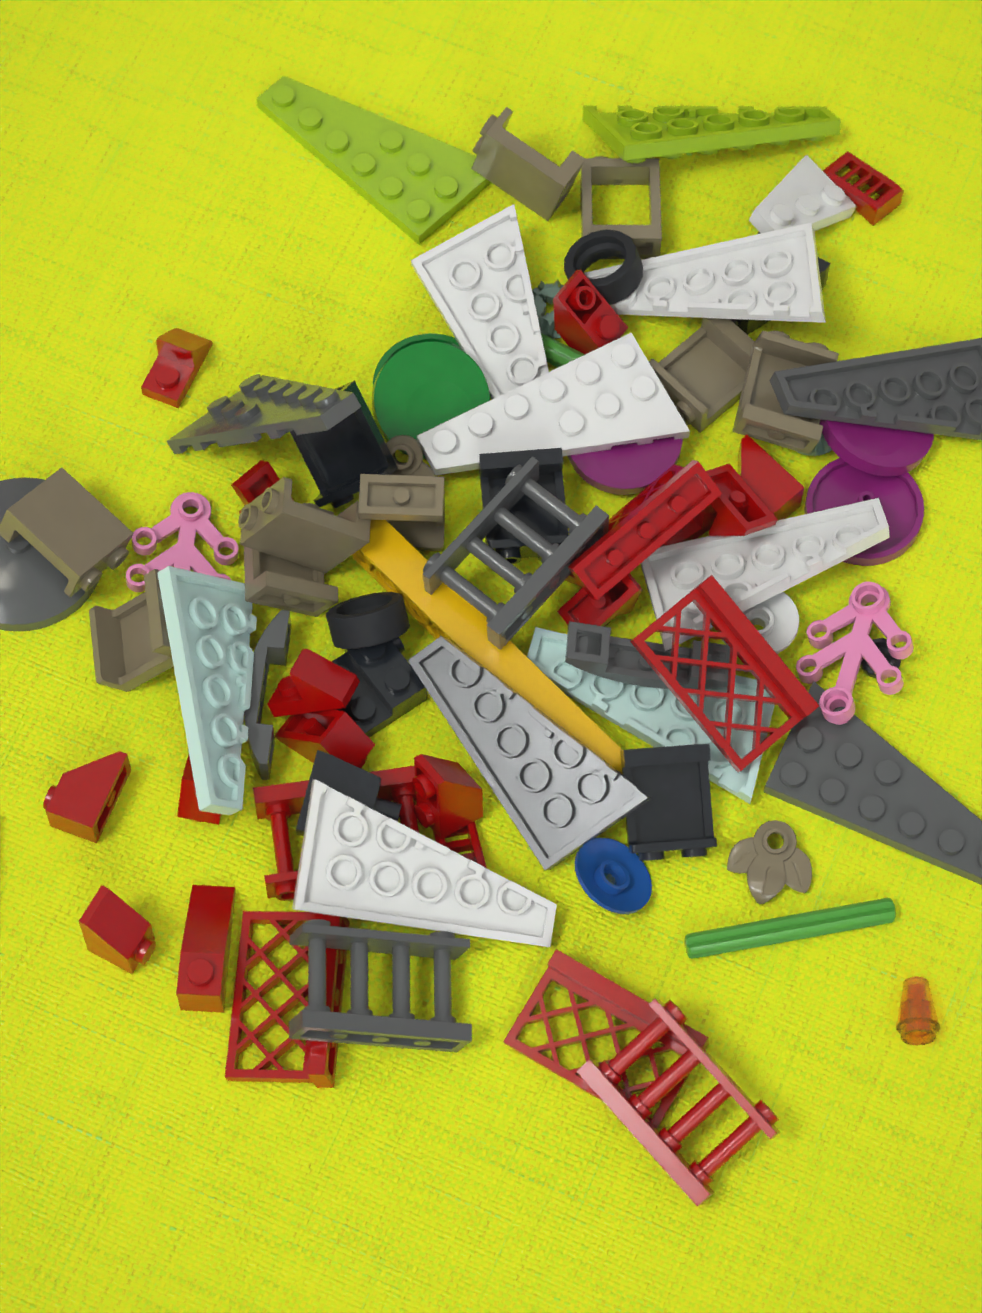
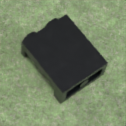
M355 380L335 389L353 392L361 408L327 431L296 435L294 430L290 431L320 491V495L314 500L319 508L330 503L333 508H337L354 499L353 494L360 491V474L392 475L398 468Z
M562 448L479 454L482 510L506 485L505 480L509 473L519 464L524 466L532 456L539 461V479L537 483L565 504ZM524 495L510 510L513 515L552 545L554 543L560 545L569 536L567 526L527 495ZM499 524L485 537V543L511 564L521 561V558L538 557L539 561L542 560V557Z
M709 743L620 750L622 775L652 797L625 817L629 852L639 853V861L665 859L664 851L681 850L682 857L706 856L707 847H717V839L714 837L708 769V761H711Z

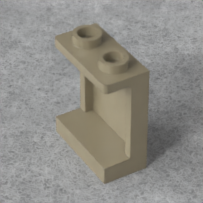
M506 107L499 117L492 114L480 132L482 136L473 149L477 157L472 169L549 221L569 194L585 159L572 150L560 167L506 130L513 113L511 109Z
M702 318L701 328L659 363L654 359L649 361L686 425H692L701 433L740 400L752 346L755 341L730 319Z
M762 331L752 346L732 432L748 435L751 438L809 455L821 438L823 426L819 425L820 419L785 415L769 380L775 371L836 362L839 354L830 351L825 345L820 343H803L790 339L789 335L780 331Z
M62 467L8 508L0 524V535L8 543L18 535H21L67 577L68 584L64 592L69 597L73 596L81 588L85 592L90 590L103 575L102 571L108 566L112 570L117 568L128 556L129 551L126 547L134 534Z
M360 474L359 519L386 520L415 549L442 551L444 548L445 527L444 477Z
M286 477L281 478L251 503L246 504L241 510L238 520L239 527L241 528L240 545L325 574L368 544L370 539L371 519H359V501H356L339 515L335 516L293 501L291 498L292 479Z
M302 503L303 505L334 515V512L320 509L316 504ZM244 546L246 602L318 617L338 603V587L324 584V573Z
M154 569L145 574V592L114 610L94 606L89 610L95 677L98 684L129 692L174 666L157 574L160 570Z

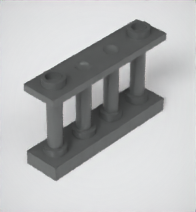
M533 456L524 466L519 464L509 473L505 480L506 485L442 554L439 552L435 553L423 568L425 591L432 595L444 583L487 617L488 641L500 650L571 574L568 566L609 532V515L597 505L588 515L584 513L578 515L538 484L539 461ZM524 495H527L569 528V536L560 545L558 543L552 545L510 512L512 507ZM497 524L542 557V565L533 575L531 573L524 574L482 541ZM470 553L515 587V594L506 604L502 602L497 604L455 571Z
M321 919L304 922L290 935V945L308 946V1006L304 1007V1010L302 1009L289 1021V1039L444 1052H458L472 1041V1024L456 1023V1018L452 1017L451 960H456L470 948V939L455 938L454 933L447 931L420 935L331 926L329 921ZM326 948L351 950V1010H348L346 1013L331 1012V1008L326 1006ZM368 952L392 954L393 1013L389 1014L388 1017L373 1016V1011L368 1009ZM410 956L434 958V1017L430 1020L415 1019V1015L410 1013Z

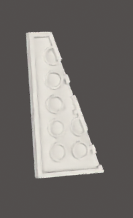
M629 333L417 435V441L420 443L423 454L435 475H443L479 469V454L562 448V455L569 456L609 450L612 446L637 442L638 445L653 443L655 439L674 437V439L689 438L690 430L632 333Z
M879 498L778 520L774 526L745 536H707L659 547L641 563L655 618L657 620L711 575H713L741 611L744 612L890 538L889 525ZM691 602L681 611L680 628L702 630L703 614ZM674 617L663 626L673 627ZM660 632L664 650L667 651L672 648L673 634ZM680 635L679 644L695 636Z

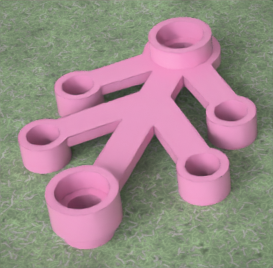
M187 492L179 495L171 504L170 516L152 528L141 527L133 532V550L139 555H149L155 551L157 543L179 530L178 542L147 564H134L127 569L126 584L134 592L145 591V582H134L131 579L133 575H145L154 569L161 571L168 566L189 571L192 569L197 573L231 580L225 574H218L194 546L197 532L214 550V558L219 564L231 565L238 558L237 542L232 538L223 537L210 522L211 506L209 501L201 494ZM195 507L198 511L194 514H188L184 512V508ZM142 537L151 539V543L148 545H140L137 541ZM223 547H228L233 550V553L225 556L220 554L219 550Z
M875 582L860 583L853 589L849 597L848 606L828 618L814 621L808 626L807 636L811 646L822 650L813 655H805L796 663V670L800 680L804 683L812 684L813 681L817 682L821 679L823 668L844 657L836 686L824 691L819 700L823 717L832 724H845L855 713L856 708L852 692L862 658L865 659L876 674L879 689L884 694H896L902 689L904 684L900 670L890 665L869 637L872 624L874 623L887 638V647L893 658L905 659L912 654L914 649L910 634L902 631L887 612L891 603L887 590ZM869 602H875L870 606H865ZM854 622L851 633L832 643L834 632ZM818 632H826L822 637H814ZM898 642H906V645L901 648L894 647ZM809 666L816 667L812 672H803ZM888 677L896 678L892 683H884V680ZM837 707H845L841 711L833 712Z

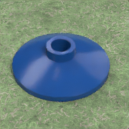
M594 838L587 841L579 849L575 858L576 876L585 893L595 903L617 914H632L641 910L647 904L652 892L651 878L643 861H639V856L636 853H630L629 847L613 839Z

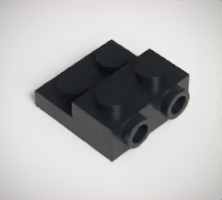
M399 637L371 647L344 649L345 653L332 661L357 675L360 681L346 708L334 710L345 711L368 737H371L427 700V689L412 666L401 654L405 651V648Z

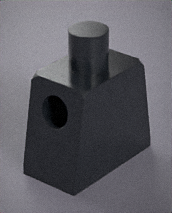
M317 750L296 827L297 835L304 836L313 779L398 822L402 804L378 798L382 778L326 752Z

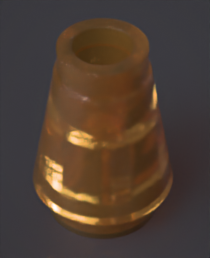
M923 977L907 978L903 981L896 1030L901 1034V1040L906 1044L926 1045L932 1043L936 1039V1033L940 1029V1024L931 989L929 988V981Z

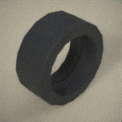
M606 229L587 234L570 247L564 259V272L569 280L576 270H581L584 273L588 267L602 258L619 257L625 259L622 266L614 273L604 278L589 279L609 305L626 299L638 288L643 277V264L637 248L629 236L621 231Z
M379 592L355 597L335 605L326 613L332 642L336 648L359 649L382 644L398 638L406 633L410 627L404 599L401 594L394 592Z

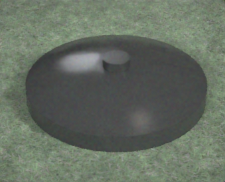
M13 478L0 481V524L8 508L45 480L38 478ZM0 535V630L14 632L31 631L56 624L77 611L95 590L98 582L87 592L81 588L73 596L69 597L64 592L68 584L67 577L26 539L18 535L8 543Z

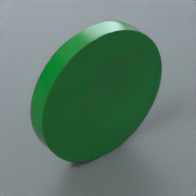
M420 342L397 352L380 370L372 391L373 415L380 432L387 441L397 435H408L417 440V435L490 401L486 378L477 363L464 351L442 342ZM399 449L400 452L408 455L406 451Z

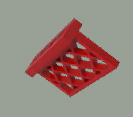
M692 460L685 467L673 464L609 519V532L568 566L571 574L565 581L583 587L592 599L599 600L723 493L699 461Z
M713 575L701 582L630 641L737 772H741L797 723L819 707V704ZM691 602L703 614L702 630L680 628L681 611ZM674 617L673 627L663 626ZM710 624L715 628L717 632L709 631ZM655 632L673 634L671 657L656 655L646 644L645 640ZM680 635L702 637L700 660L678 657ZM709 638L723 639L729 645V663L707 661ZM737 656L744 665L736 664ZM662 662L670 663V672ZM677 664L700 666L698 689L683 688L676 680ZM707 667L729 670L727 693L705 690ZM736 671L752 673L757 680L756 696L734 694ZM764 689L770 697H763ZM689 695L697 696V704ZM704 697L726 699L725 722L710 721L703 713ZM734 700L755 702L754 726L732 723ZM763 703L778 705L788 717V720L778 728L762 727ZM716 728L724 729V737ZM731 730L753 732L752 750L743 758H740L730 746ZM761 733L770 734L760 743Z
M243 911L225 1069L227 1081L314 1083L317 1088H334L338 1043L306 1040L304 1045L298 1039L287 1038L273 1052L269 1053L257 1039L276 1022L289 1035V1027L281 1018L299 1002L305 1007L308 1006V1002L305 999L308 995V983L297 991L286 978L304 960L308 964V946L301 949L298 945H291L298 954L280 970L268 959L267 955L284 940L290 944V935L308 920H327L331 923V926L349 928L350 921L347 917L314 912ZM253 924H272L279 932L261 949L252 941ZM279 924L288 925L283 929ZM252 948L256 953L250 957V952ZM326 948V1006L331 1008V1012L341 1013L347 950ZM263 960L275 974L255 990L247 982L248 972ZM282 981L294 995L274 1012L262 997ZM247 988L251 995L245 999ZM258 1001L270 1016L250 1032L243 1024V1016ZM243 1031L247 1036L241 1041ZM252 1043L266 1056L253 1069H238L239 1055ZM297 1044L305 1053L303 1070H284L277 1060ZM272 1064H273L274 1067L277 1069V1070H266V1069L269 1068Z
M556 949L547 964V970L503 1042L505 1045L602 1101L584 1079L578 1076L579 1074L576 1071L579 1068L568 1070L559 1064L556 1049L581 1042L587 1062L590 1056L586 1041L611 1035L617 1055L620 1052L616 1033L635 1029L641 1033L658 1015L648 1005L647 1001ZM552 981L568 990L572 1006L546 1012L543 995ZM574 994L587 1002L576 1004ZM539 1004L542 1014L531 1016ZM593 1007L603 1010L606 1013L609 1028L584 1034L578 1011ZM574 1013L579 1036L554 1042L548 1019ZM611 1016L625 1024L614 1026ZM544 1021L549 1040L548 1044L530 1048L517 1040L525 1025ZM683 1023L696 1040L707 1049L709 1045L708 1037ZM671 1029L657 1041L663 1046L653 1049L651 1047L639 1058H650L655 1080L659 1077L654 1055L673 1051L682 1056L688 1050ZM551 1050L554 1061L542 1055L541 1052ZM626 1071L622 1074L625 1086L622 1090L629 1097L632 1096L631 1093L645 1090L654 1082L650 1081L630 1087ZM690 1073L661 1099V1104L653 1118L648 1117L657 1129Z

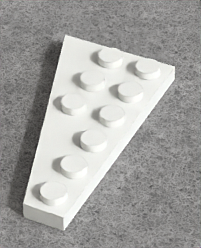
M514 204L411 260L414 271L461 349L482 370L488 384L491 399L549 372Z
M812 223L641 260L643 264V277L638 288L626 299L610 305L620 315L826 323L815 232ZM622 264L585 272L584 274L589 279L604 278L618 270Z
M316 779L312 780L292 909L537 946H551L557 904L328 787Z

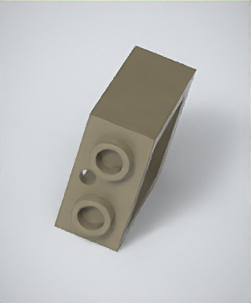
M604 156L584 158L585 161L580 171L581 237L606 229L621 231L632 239L640 259L660 256L662 230L659 158H646V161L642 163H628L621 158H607ZM592 185H649L650 225H592ZM608 257V258H602V259H623V258H619V257Z

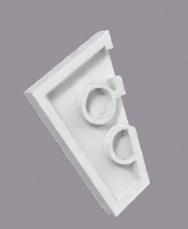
M806 154L754 209L748 221L760 233L806 223H812L813 229L816 231L850 218L857 206Z

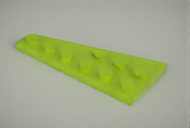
M286 76L280 78L256 98L257 107L417 244H421L491 184L489 180L472 169L477 156Z
M583 106V121L623 161L628 163H642L646 161V158L659 156L667 159H677L682 157L684 153L692 152L715 154L719 149L724 148L749 150L757 144L765 143L782 146L789 144L790 140L798 139L821 141L825 139V136L840 134L841 120L830 110L819 106H779L775 108L774 114L755 110L753 106H739L738 113H718V106H657L653 109V113L633 109L632 106H618V113H598L597 106Z

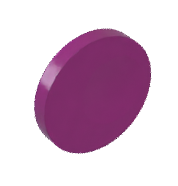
M820 419L819 425L823 426L822 434L827 444L843 461L860 471L877 476H898L913 470L922 462L930 450L934 439V434L823 419Z
M674 437L655 439L653 443L638 445L637 442L615 445L609 450L569 455L568 458L577 474L596 489L617 495L638 494L673 464H677L681 454L683 438L674 439Z
M838 458L824 466L812 480L808 489L804 511L805 514L879 498L889 525L890 538L843 561L859 566H874L898 558L912 546L922 525L924 502L917 483L908 472L898 476H877L860 471L850 466L841 458Z

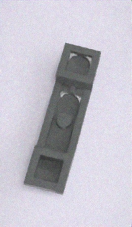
M281 610L273 618L254 650L250 708L244 711L245 726L249 727L248 745L250 754L262 780H270L275 746L273 725L261 724L270 664L286 666L291 635L290 611Z
M569 621L565 655L566 663L585 672L610 680L638 686L669 689L630 642L632 639L610 636V627ZM693 640L690 648L679 647V658L700 660L701 641ZM646 642L656 655L671 657V649L665 651L663 644ZM709 642L707 661L729 663V645ZM662 662L670 672V663ZM677 664L676 680L683 688L698 689L700 666ZM707 667L705 689L727 687L729 670Z

